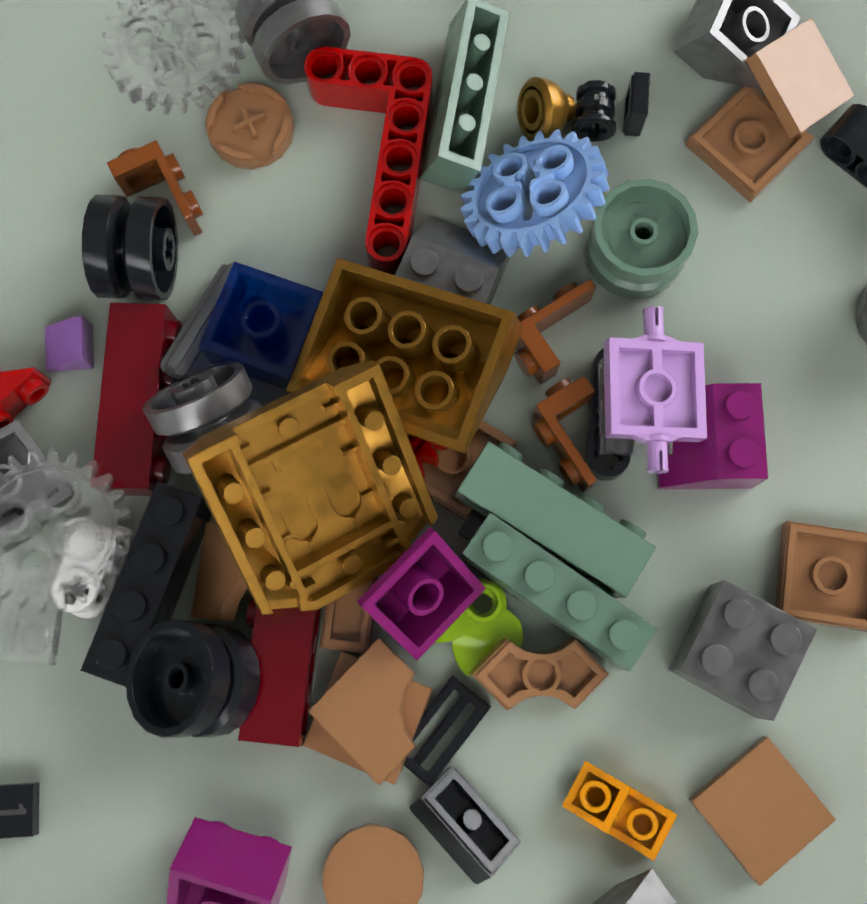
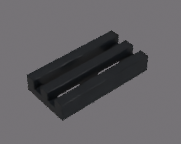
M453 675L424 711L413 742L454 689L462 696L415 757L412 759L408 755L404 762V766L429 787L491 708L488 703ZM468 703H472L477 709L430 770H425L421 764Z

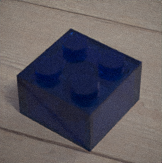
M234 261L198 348L213 365L225 362H239L243 365L248 377L286 390L321 301L323 291Z

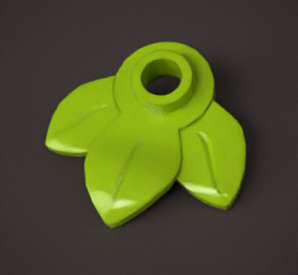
M489 579L478 580L486 588L481 594L487 595L491 600L490 610L485 613L478 612L472 603L435 642H452V650L456 662L466 676H471L469 672L503 637L519 648L522 647L524 634L520 620L506 609L507 600L503 589Z

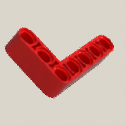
M318 47L312 50L304 61V71L309 92L315 102L327 107L385 113L365 245L370 268L395 275L413 234L421 182L419 177L433 104L432 70L428 63L416 57L334 47ZM332 75L328 79H320L322 76ZM367 80L377 81L373 84H363ZM410 85L420 86V88L414 90L407 89L406 87ZM405 124L415 126L411 130L399 129L400 126ZM397 164L409 166L407 170L402 172L391 169ZM396 204L404 208L396 214L384 211L386 207ZM384 246H393L398 249L394 255L383 257L376 253Z

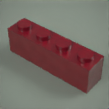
M110 302L91 488L105 495L151 497L157 481L167 484L170 479L171 464L162 448L168 436L156 435L142 410L146 401L154 394L179 380L178 378L175 380L168 377L160 368L161 361L182 329L180 320L175 317L166 304Z
M251 598L247 609V627L253 628L251 643L259 659L261 683L255 706L246 721L238 727L240 728L238 741L300 747L304 744L307 735L308 711L310 710L322 608L311 611H300L298 607L272 609L274 614L262 615L256 607L253 598Z

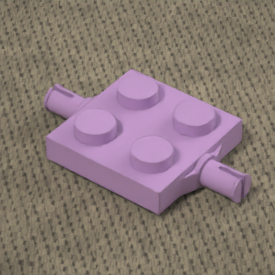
M655 306L643 309L644 335L634 339L609 337L603 343L605 438L634 439L647 444V473L652 474L655 472L656 474L669 472L667 444L674 441L701 442L707 439L704 343L681 342L672 337L665 336L664 308L659 306L656 309Z

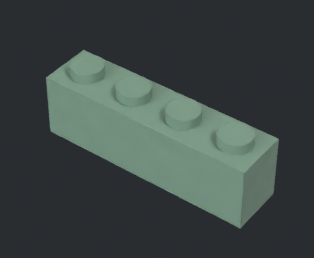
M465 0L450 22L419 179L460 193L481 171L509 11L482 0Z
M488 441L453 497L485 517L491 512L613 598H627L656 546L644 539L646 532L627 520L621 519L618 523L603 514L605 507L594 498L585 494H580L576 497L562 488L564 481L551 471L544 468H539L538 471H535L521 462L523 455L513 447L503 442H498L495 446Z
M491 512L459 556L466 564L498 584L506 592L566 634L575 638L579 643L616 669L631 671L658 629Z

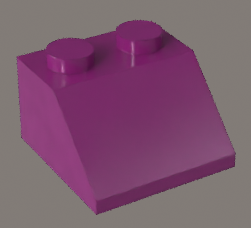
M761 383L705 385L707 439L701 442L674 441L667 444L669 472L657 474L658 490L752 489L768 479Z
M429 527L357 603L412 657L418 660L486 588L438 533Z
M194 817L169 869L167 904H279L287 877L292 847L282 844L272 837H259L233 829L223 822H210Z

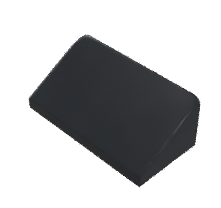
M453 765L409 807L416 818L475 884L491 878L521 843Z

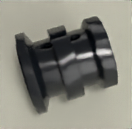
M601 80L587 81L585 84L578 86L576 91V119L572 123V131L576 132L579 139L588 137L590 142L604 141L614 136L616 132V122L613 120L615 117L614 101L616 99V88L608 82ZM598 94L599 99H594V95ZM592 123H596L595 128H592Z

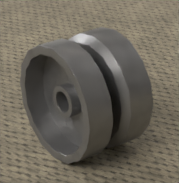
M238 0L235 18L247 44L252 47L255 59L265 77L274 83L293 84L306 81L304 61L312 50L318 47L346 49L351 36L349 23L340 7L333 0Z
M225 362L191 373L186 378L179 379L158 391L143 406L142 410L156 435L168 436L162 448L176 473L191 474L182 453L201 436L262 407L261 403L257 400L247 399L251 394L253 386L243 365L239 362Z

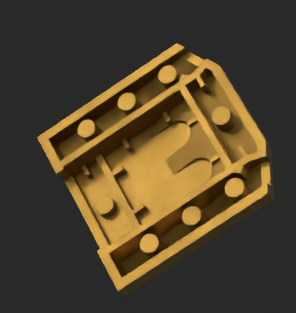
M372 360L342 367L201 436L182 453L255 605L262 615L274 614L272 609L298 607L300 611H311L324 607L386 572L412 546L411 543L427 523L432 526L438 519L380 364Z

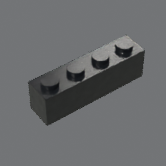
M158 481L156 482L80 671L126 687V675L131 655L140 639L157 623L171 620L203 539L206 522H209L212 516L202 496Z

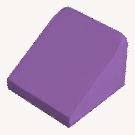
M84 316L72 317L45 327L46 371L59 372L94 369L93 325Z

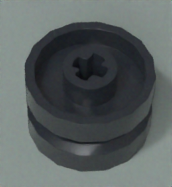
M95 195L89 201L82 229V260L86 280L90 290L97 298H127L132 291L140 300H168L173 291L177 274L178 235L173 208L167 198L138 196L131 205L125 196Z
M177 619L157 623L142 636L131 655L126 675L127 700L134 719L146 732L162 738H181L186 736L217 737L230 734L246 721L256 704L261 683L257 654L251 641L238 629L223 625L200 624Z

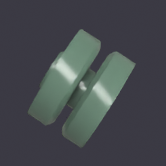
M653 179L629 180L611 189L604 197L605 205L598 206L597 218L593 221L585 246L587 266L596 282L610 293L628 299L650 298L666 290L672 284L690 257L698 235L696 213L686 196L670 184Z

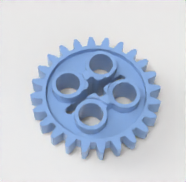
M556 129L549 138L545 139L543 132L538 131L534 141L528 142L527 138L523 135L520 136L519 146L513 148L506 143L503 145L504 154L501 156L489 154L488 158L491 164L488 167H481V171L478 174L479 178H474L467 185L470 191L461 195L465 204L460 208L465 218L464 222L480 247L488 245L493 254L503 248L507 257H511L518 248H521L525 257H529L534 246L540 245L543 252L546 253L549 250L550 241L554 239L563 245L566 244L567 238L565 233L571 230L581 234L583 229L580 221L582 219L595 220L597 218L593 207L603 206L606 203L602 193L610 188L606 179L609 173L598 146L592 147L588 137L578 140L576 132L572 131L563 139L560 130Z

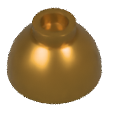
M532 77L526 81L520 91L517 102V116L521 130L530 141H534L538 131L543 132L545 139L549 138L556 129L561 130L565 123L571 121L575 116L576 104L573 96L565 94L564 90L552 80L543 77Z

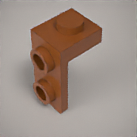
M157 140L140 148L125 150L118 158L107 162L113 178L126 197H130L166 180L194 236L203 233L196 218L204 214L192 190L183 193L178 181L186 177L174 153L165 156Z
M591 279L579 286L576 282L566 285L553 296L554 301L542 309H539L538 306H533L518 316L523 330L516 346L517 352L514 353V356L522 371L528 377L534 375L540 385L556 376L561 363L541 335V332L591 301L596 289Z
M585 375L571 383L569 378H565L550 387L545 392L547 398L536 404L532 415L535 421L531 423L540 442L545 447L551 444L561 459L557 462V466L564 479L572 487L577 484L583 493L592 488L597 480L559 421L585 406L591 400L595 390Z

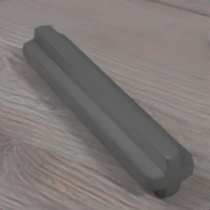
M230 263L229 265L223 264L220 266L161 361L160 368L168 377L175 380L177 378H186L244 282L245 275L235 264Z

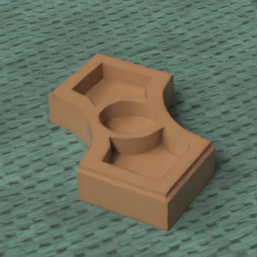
M503 637L469 672L505 710H510L522 700L535 696L555 697L576 709L609 675L573 637H570L560 646L545 651L524 650Z

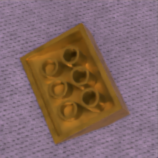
M337 258L286 391L291 393L342 367L372 360L380 364L406 434L465 454L508 371L523 327L513 311Z

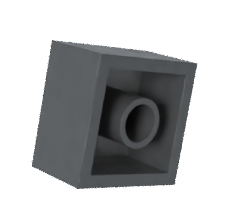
M723 580L710 585L668 670L756 719L774 721L817 629L738 586Z

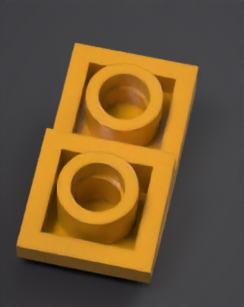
M587 761L584 762L562 804V807L655 861L678 815Z

